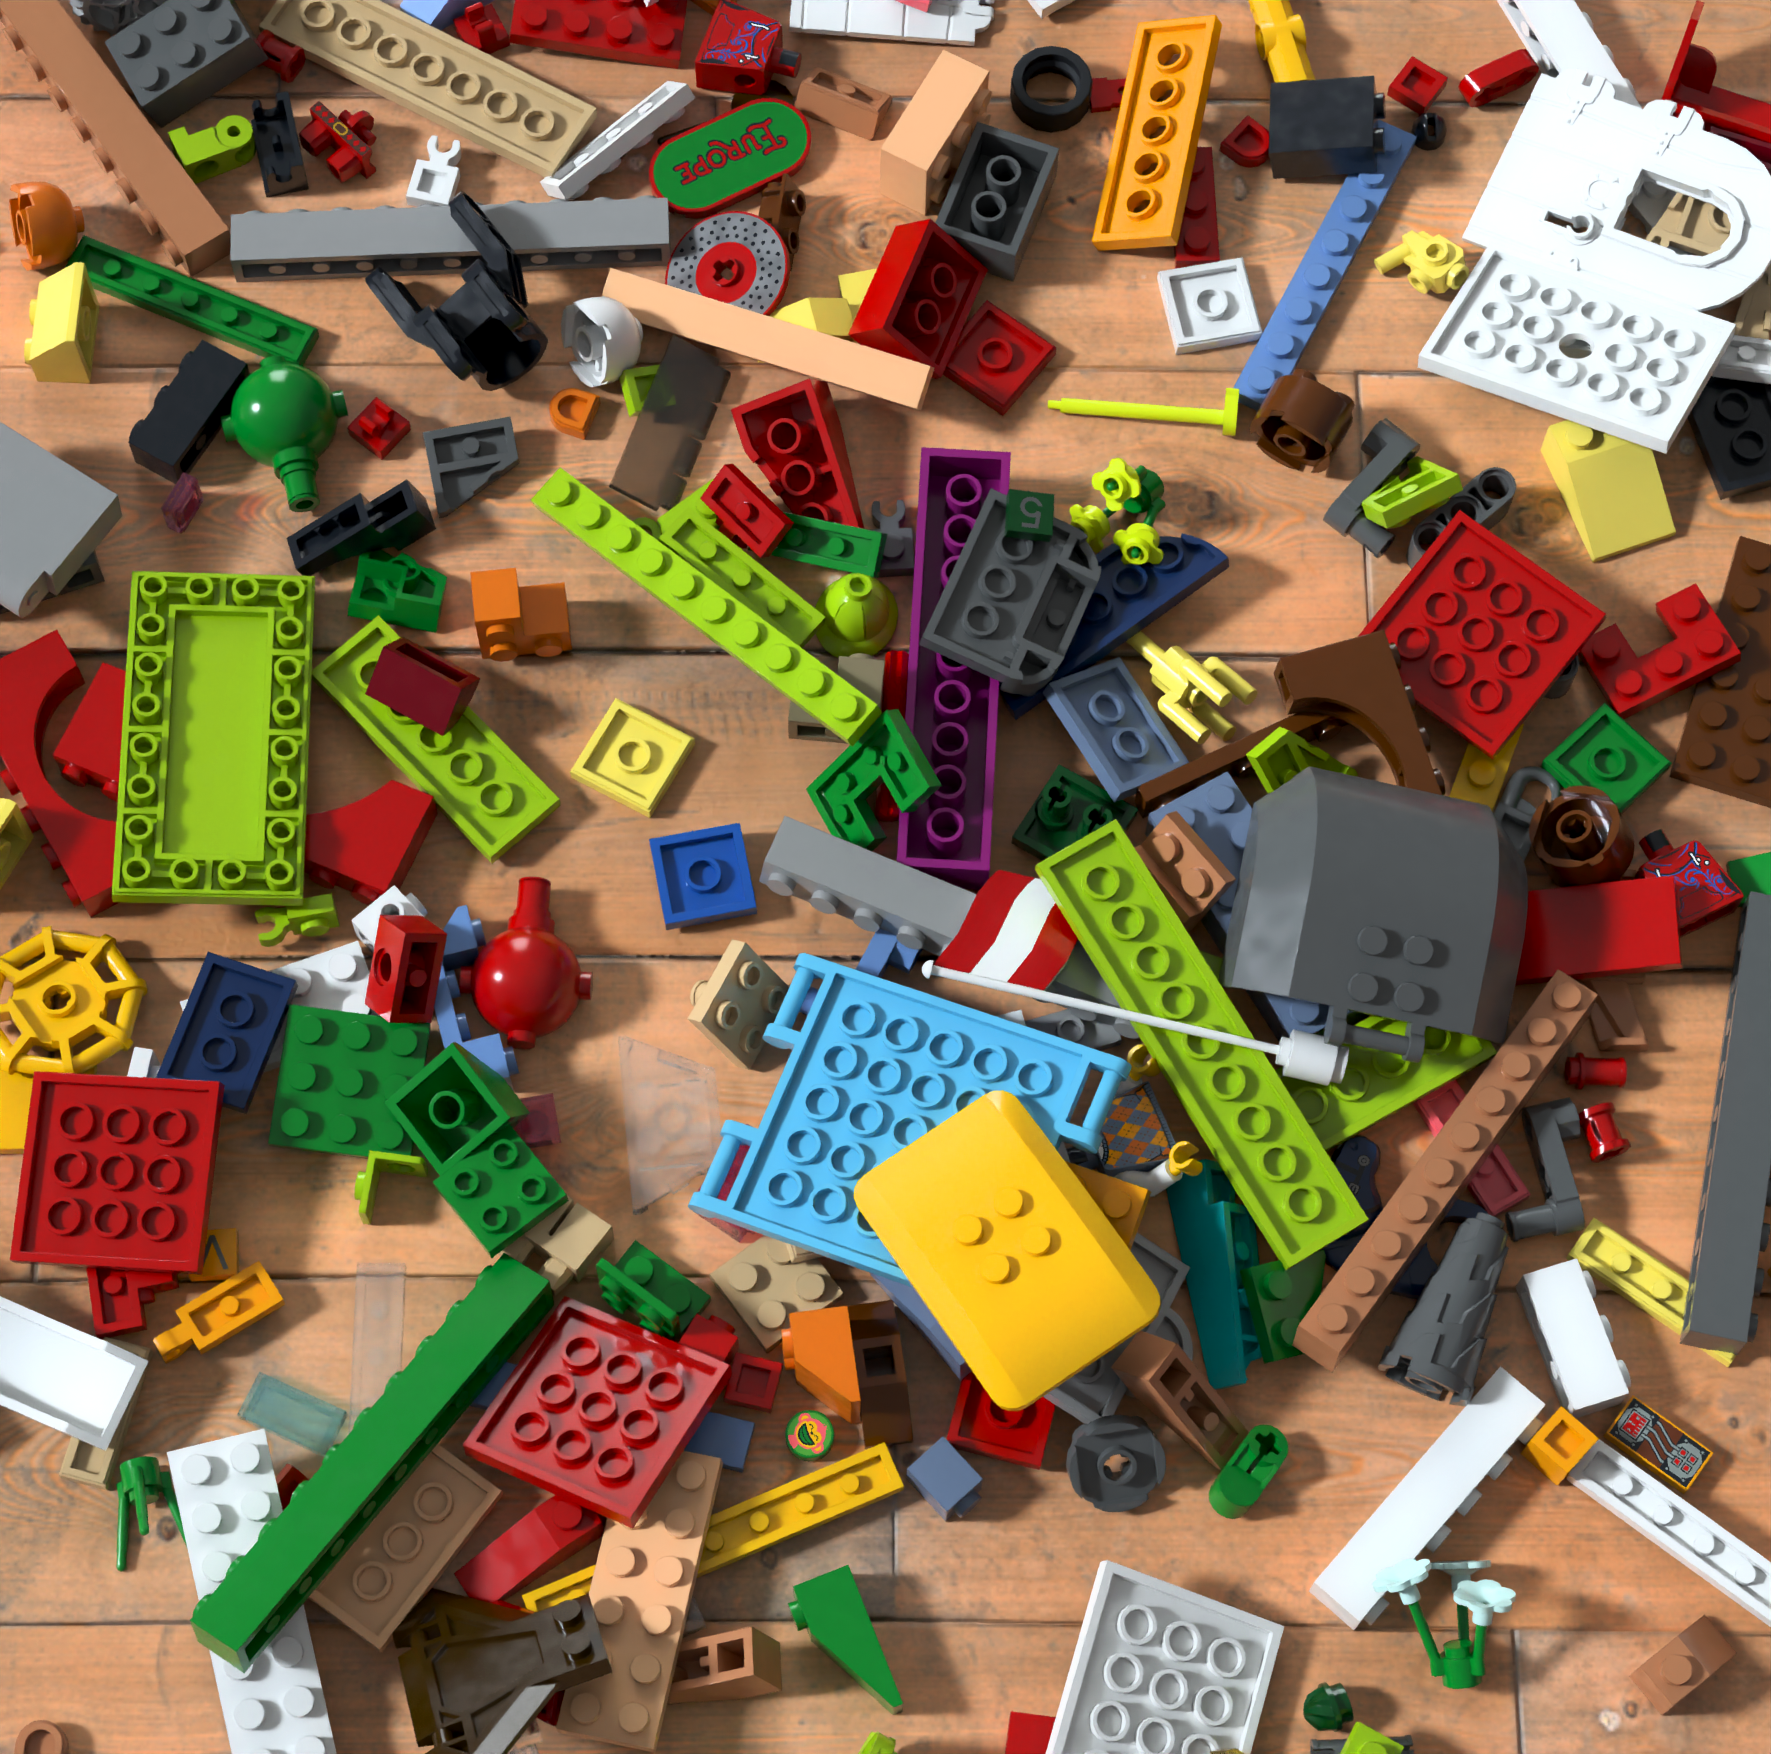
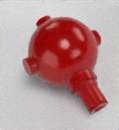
M523 877L519 879L517 907L514 910V915L508 919V930L492 938L481 949L473 966H461L460 994H471L474 1005L481 1017L492 1028L507 1035V1045L515 1049L534 1048L536 1038L556 1031L570 1019L580 1000L592 999L593 972H581L579 962L571 948L562 939L554 935L555 922L551 919V913L549 912L551 882L541 877Z

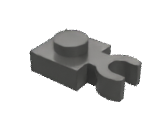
M897 500L896 513L893 516H884L880 512L879 501H874L872 504V522L878 529L869 530L888 534L879 577L914 576L912 528H900L905 521V504L903 500Z

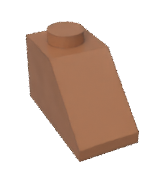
M1704 1614L1643 1663L1629 1677L1657 1711L1663 1715L1733 1658L1737 1652Z

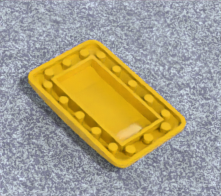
M1000 1090L983 1095L866 1173L858 1180L855 1186L854 1200L859 1211L990 1398L1004 1410L1020 1411L1027 1408L1151 1324L1159 1314L1161 1298L1156 1286L1059 1152L1012 1093Z

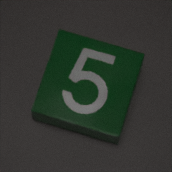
M1009 489L1006 497L1005 537L1050 542L1053 536L1054 494Z

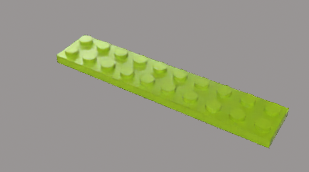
M1116 819L1036 865L1035 871L1122 1009L1255 1040ZM1130 1021L1152 1058L1156 1059L1160 1071L1286 1270L1369 1220L1263 1051Z

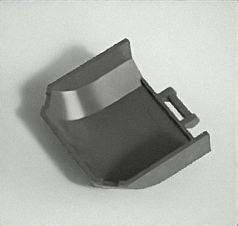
M1310 766L1293 776L1294 778L1273 792L1254 802L1218 978L1223 988L1245 989L1329 1006L1324 1032L1325 1044L1340 1047L1342 1043L1385 1051L1402 1055L1404 1061L1419 1063L1422 1058L1426 1027L1488 1040L1494 1044H1504L1525 936L1528 882L1522 857L1488 805ZM1350 1010L1407 1022L1405 1036L1347 1024V1012Z

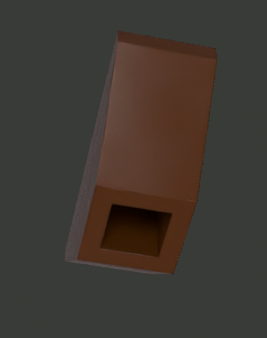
M893 1300L848 1306L861 1399L860 1417L865 1449L885 1442L886 1446L912 1443L913 1433L907 1378Z

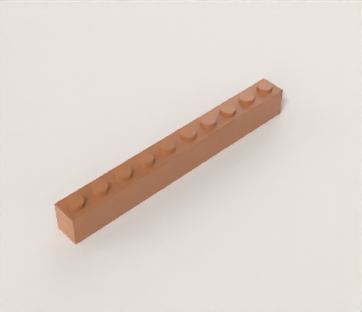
M0 0V21L6 27L2 31L10 46L15 52L23 50L28 57L25 59V63L33 77L38 82L44 79L50 88L47 92L56 108L60 112L67 110L73 119L70 120V123L79 139L83 143L89 140L95 147V150L92 152L101 169L106 174L112 171L118 178V181L115 183L124 200L129 205L135 202L141 209L138 215L147 231L152 236L158 233L164 240V243L161 245L170 262L175 267L181 264L190 277H193L228 256L231 250L229 228L59 1Z
M1559 969L1556 971L1299 1323L1292 1346L1333 1373L1585 1024L1598 996L1597 993Z

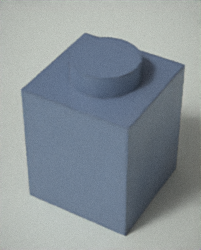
M944 1436L907 1468L906 1479L945 1522L955 1513L962 1518L982 1498L978 1492L982 1489L983 1478Z

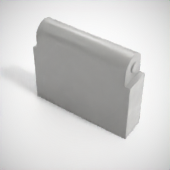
M0 422V605L23 618L37 607L49 591L56 596L119 521L122 517V512L116 493Z

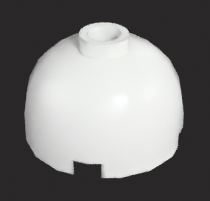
M602 296L577 300L573 302L574 304L566 306L561 320L562 342L564 348L572 346L573 354L577 361L569 363L581 382L589 387L613 383L619 380L623 370L632 369L636 365L643 340V329L638 319L622 303Z

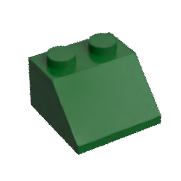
M456 1042L451 1043L384 1102L439 1175L445 1173L510 1124L514 1128L530 1114L500 1074Z

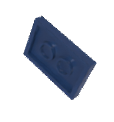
M208 952L156 1078L220 1081L225 1085L222 1107L247 1114L288 1013L289 1004L292 1003L298 988L296 980Z

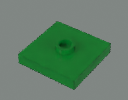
M1604 702L1543 760L1540 767L1548 771L1565 789L1572 786H1591L1602 790L1616 804L1620 813L1623 814L1670 768L1672 763Z

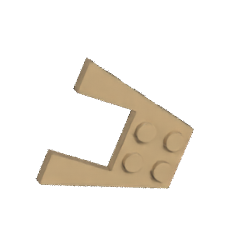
M1677 192L1645 240L1666 248L1671 246L1703 257L1721 249L1722 244L1730 236L1731 223L1727 214L1716 206ZM1771 264L1762 278L1744 293L1734 320V324H1736L1734 335L1769 340V332L1771 330Z

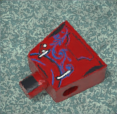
M719 0L695 60L696 86L702 89L762 95L766 93L773 73L791 78L797 77L802 54L783 49L782 25L779 21L730 0Z
M1663 829L1656 830L1639 841V845L1649 861L1639 867L1635 879L1674 875L1676 880L1680 938L1736 911L1744 898L1743 893L1699 841L1693 840L1674 849Z

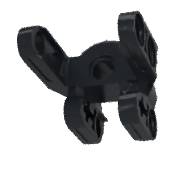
M460 191L448 202L451 217L488 263L487 265L477 259L461 274L466 283L438 308L428 304L422 309L404 284L395 281L381 267H377L365 278V281L408 338L435 350L445 365L462 381L467 380L472 375L483 390L493 391L517 381L529 372L543 356L548 339L525 310L528 306V299L520 258L474 200L464 191Z

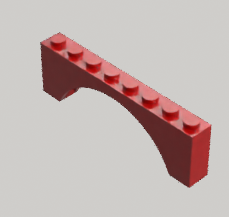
M103 662L56 747L53 757L61 772L60 775L65 780L80 787H85L87 783L102 789L101 791L106 797L118 802L126 671ZM390 780L377 791L356 802L325 812L307 814L304 873L309 874V878L314 883L324 888L334 889L336 885L350 891L354 899L368 906L395 885L400 890L438 814L434 796Z

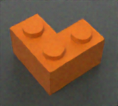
M516 568L470 572L474 620L482 659L491 658L494 661L503 662L513 660L518 655L537 654L542 657H552L559 655L562 651L572 650L565 582L519 587Z

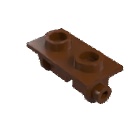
M783 174L782 183L771 182L762 191L759 217L768 223H772L771 225L783 238L789 252L790 271H792L794 254L799 249L798 230L801 216L804 215L806 210V200L803 192L799 190L789 175Z

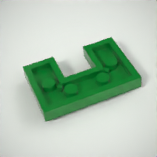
M892 709L883 712L854 746H849L806 790L831 835L873 851L887 836L866 799L883 782H885L902 813L916 811L942 785L899 709Z

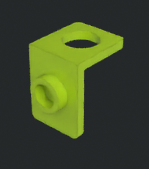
M369 1151L366 1172H358L354 1193L355 1200H360L359 1215L363 1224L371 1225L380 1172L427 1177L428 1168L424 1158Z

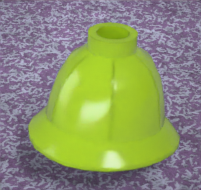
M849 573L826 587L815 606V609L826 617L825 624L816 633L817 638L823 648L837 658L839 656L849 657L856 653L869 654L871 656L877 654L891 640L897 627L898 606L894 595L882 582L865 574Z

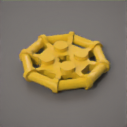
M52 926L42 927V932L0 956V994L4 981L13 983L14 987L12 999L9 996L7 1003L0 1004V1022L12 1020L21 1032L20 1037L12 1045L0 1028L1 1069L10 1075L16 1072L34 1074V1071L83 1074L121 1050L126 1052L133 1045L131 1036L141 1000L148 993L147 982L137 976L119 951L114 937L109 934L99 937L53 930ZM57 949L87 954L84 958L75 957L76 961L64 960L63 955H57ZM45 952V957L21 971L16 969ZM101 962H105L118 981L104 983L95 969ZM58 994L62 999L68 996L71 997L64 1008L59 1010L49 1009L52 1005L50 1000L52 996ZM122 998L114 1026L105 1021L107 1018V1006L109 1000ZM95 1033L105 1037L73 1057L71 1047ZM36 1045L41 1046L47 1051L60 1050L62 1059L28 1055L27 1053Z

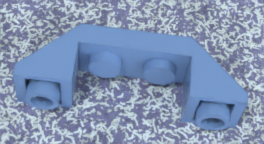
M467 905L457 907L443 929L447 933L434 1005L444 1049L453 1042L458 1043L500 1074L514 1091L510 1076L519 1074L513 1047L503 1048L499 1033L472 1040L465 1012L455 1013L452 999L461 997L454 970L461 968V966L473 965L479 954L478 947L486 945L480 918L470 920Z

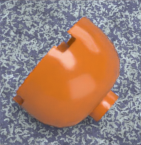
M31 181L11 185L10 190L18 193V198L9 199L14 241L16 247L21 243L26 246L30 258L20 259L24 268L27 271L45 269L58 265L69 258L77 245V233L84 232L85 229L84 217L80 206L73 207L69 196L58 186L48 182Z

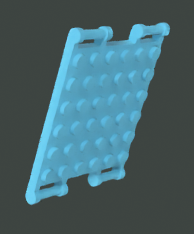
M800 953L793 967L796 971L776 1019L774 1023L767 1025L762 1037L764 1041L772 1046L781 1049H792L762 1121L757 1129L737 1121L725 1120L720 1132L723 1139L700 1191L693 1193L688 1208L704 1217L726 1221L912 1287L859 1211L854 1200V1189L858 1180L983 1095L1000 1090L1012 1093L1021 1102L1057 1151L1063 1141L1072 1144L1083 1152L1096 1154L1102 1142V1137L1099 1134L1120 1082L1127 1080L1132 1066L1129 1062L1117 1056L810 954ZM813 979H823L801 1032L793 1030L792 1027ZM1093 1069L1103 1073V1076L1084 1123L1080 1127L1071 1124L1070 1120L1090 1071ZM740 1145H748L750 1148L727 1200L718 1199V1195Z

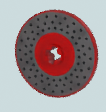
M742 211L718 213L698 222L679 240L667 265L665 285L770 316L780 304L790 278L789 252L781 235L763 218ZM726 268L734 274L729 281L721 275Z

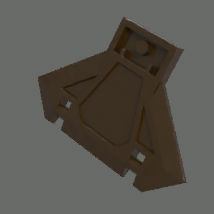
M431 1588L392 1633L396 1649L411 1647L410 1650L398 1657V1662L418 1747L434 1745V1748L425 1754H508L555 1693L612 1673L589 1594L563 1601L555 1606L532 1614Z

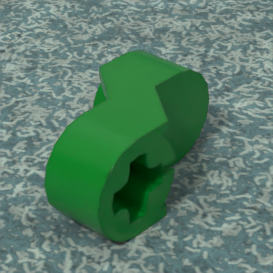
M1264 1424L1255 1426L1243 1439L1221 1470L1209 1490V1501L1219 1515L1229 1519H1237L1245 1515L1287 1457L1289 1448L1285 1436L1277 1428Z

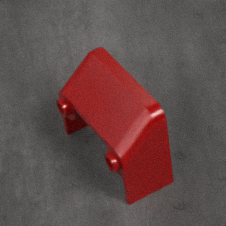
M1696 0L1661 100L1667 99L1677 103V109L1672 115L1676 118L1679 117L1684 106L1695 109L1702 116L1704 131L1709 132L1712 126L1771 144V104L1712 85L1717 72L1716 58L1707 48L1691 43L1705 4Z

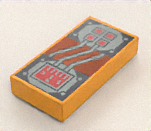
M1634 1395L1631 1396L1603 1436L1682 1494L1687 1492L1713 1454L1708 1448Z

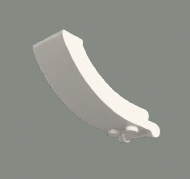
M0 1296V1406L106 1451L149 1361L107 1341L74 1329Z

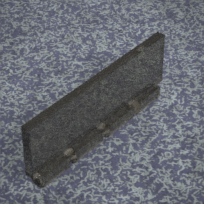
M675 335L670 338L611 480L610 488L654 511H657L659 507L669 511L679 504L687 485V481L682 477H690L702 448V443L698 440H705L718 409L714 403L721 402L731 377V373L718 365L720 359Z

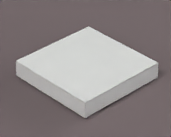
M1243 257L1158 272L1157 281L1176 355L1259 341L1262 329Z

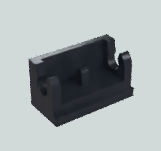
M288 91L276 93V107L272 109H263L260 100H255L252 104L254 119L251 120L266 197L309 189Z

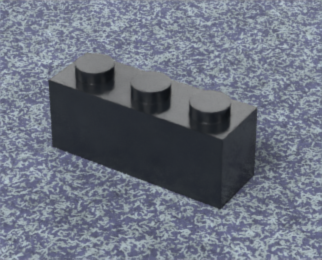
M202 339L194 352L189 351L183 357L179 366V373L169 386L165 385L160 389L155 398L154 407L145 420H139L132 428L128 443L135 462L176 485L182 475L185 480L221 430L220 416L231 414L235 393L244 379L250 375L247 363Z

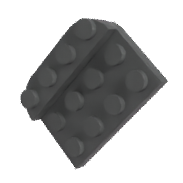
M991 488L919 645L1002 682L999 690L1029 697L1045 687L1056 675L1099 581L1101 566H1098L1096 555L1086 542L1088 536L1080 529L1053 517V536L1050 542L1005 537L1007 495Z

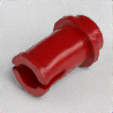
M1577 1052L1575 1057L1566 1058L1565 1082L1567 1085H1574L1576 1090H1582L1584 1085L1617 1086L1618 1088H1623L1626 1084L1627 1065L1624 1057L1593 1058L1584 1057L1582 1052Z

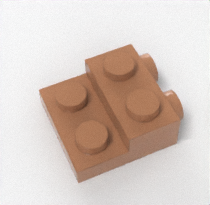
M1177 811L1166 814L1143 843L1134 847L1188 934L1236 880Z

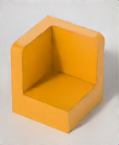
M1561 1406L1528 1442L1520 1454L1558 1486L1599 1438Z

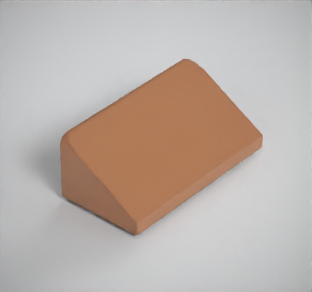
M815 67L800 83L795 107L805 116L871 140L882 123L893 97Z

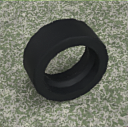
M1056 46L1035 48L1023 55L1015 65L1011 79L1010 99L1013 111L1023 123L1039 131L1050 133L1063 131L1078 124L1088 112L1093 81L1088 65L1076 53L1067 48ZM1038 74H1061L1074 83L1076 94L1072 100L1065 104L1055 106L1044 105L1030 98L1026 92V85L1028 80Z

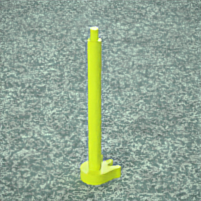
M1226 388L1224 410L1061 398V401L1048 400V409H1059L1060 413L1223 425L1222 435L1236 436L1239 389Z

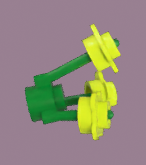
M1114 458L1109 462V467L1106 470L1097 472L1092 477V486L1105 497L1107 507L1100 510L1093 505H1087L1083 508L1075 504L1069 509L1072 516L1070 525L1080 529L1088 536L1086 542L1097 553L1104 548L1101 539L1110 532L1108 518L1123 509V507L1131 513H1144L1148 511L1143 523L1132 524L1126 531L1122 529L1116 531L1113 542L1121 549L1123 564L1140 565L1147 562L1155 565L1159 564L1164 557V553L1158 548L1160 537L1152 527L1158 513L1166 506L1165 502L1161 499L1164 494V484L1155 472L1146 469L1144 466L1140 465L1134 469L1127 465L1125 460Z

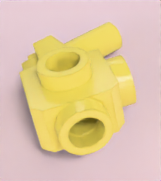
M1411 230L1402 236V244L1374 259L1375 266L1381 275L1402 263L1410 266L1411 272L1407 275L1408 281L1417 291L1426 294L1429 290L1437 294L1445 293L1449 287L1456 290L1465 283L1469 275V268L1466 266L1463 249L1439 234L1433 237L1425 231L1416 233Z

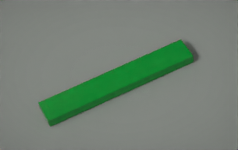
M83 235L65 266L66 268L75 262L85 263L93 289L264 358L282 356L285 358L286 363L303 366L319 338L317 328Z

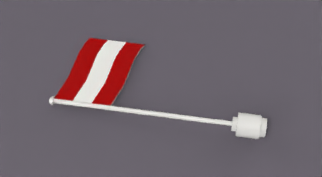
M1003 870L996 871L978 891L955 938L934 964V960H929L922 966V973L928 979L930 975H935L1276 1054L1275 1063L1283 1066L1282 1075L1326 1086L1330 1082L1340 1084L1347 1066L1349 1047L1325 1044L1324 1036L1293 1029L1289 1038L1282 1036L1279 1045L1046 992L1068 963L1078 938L1042 880Z

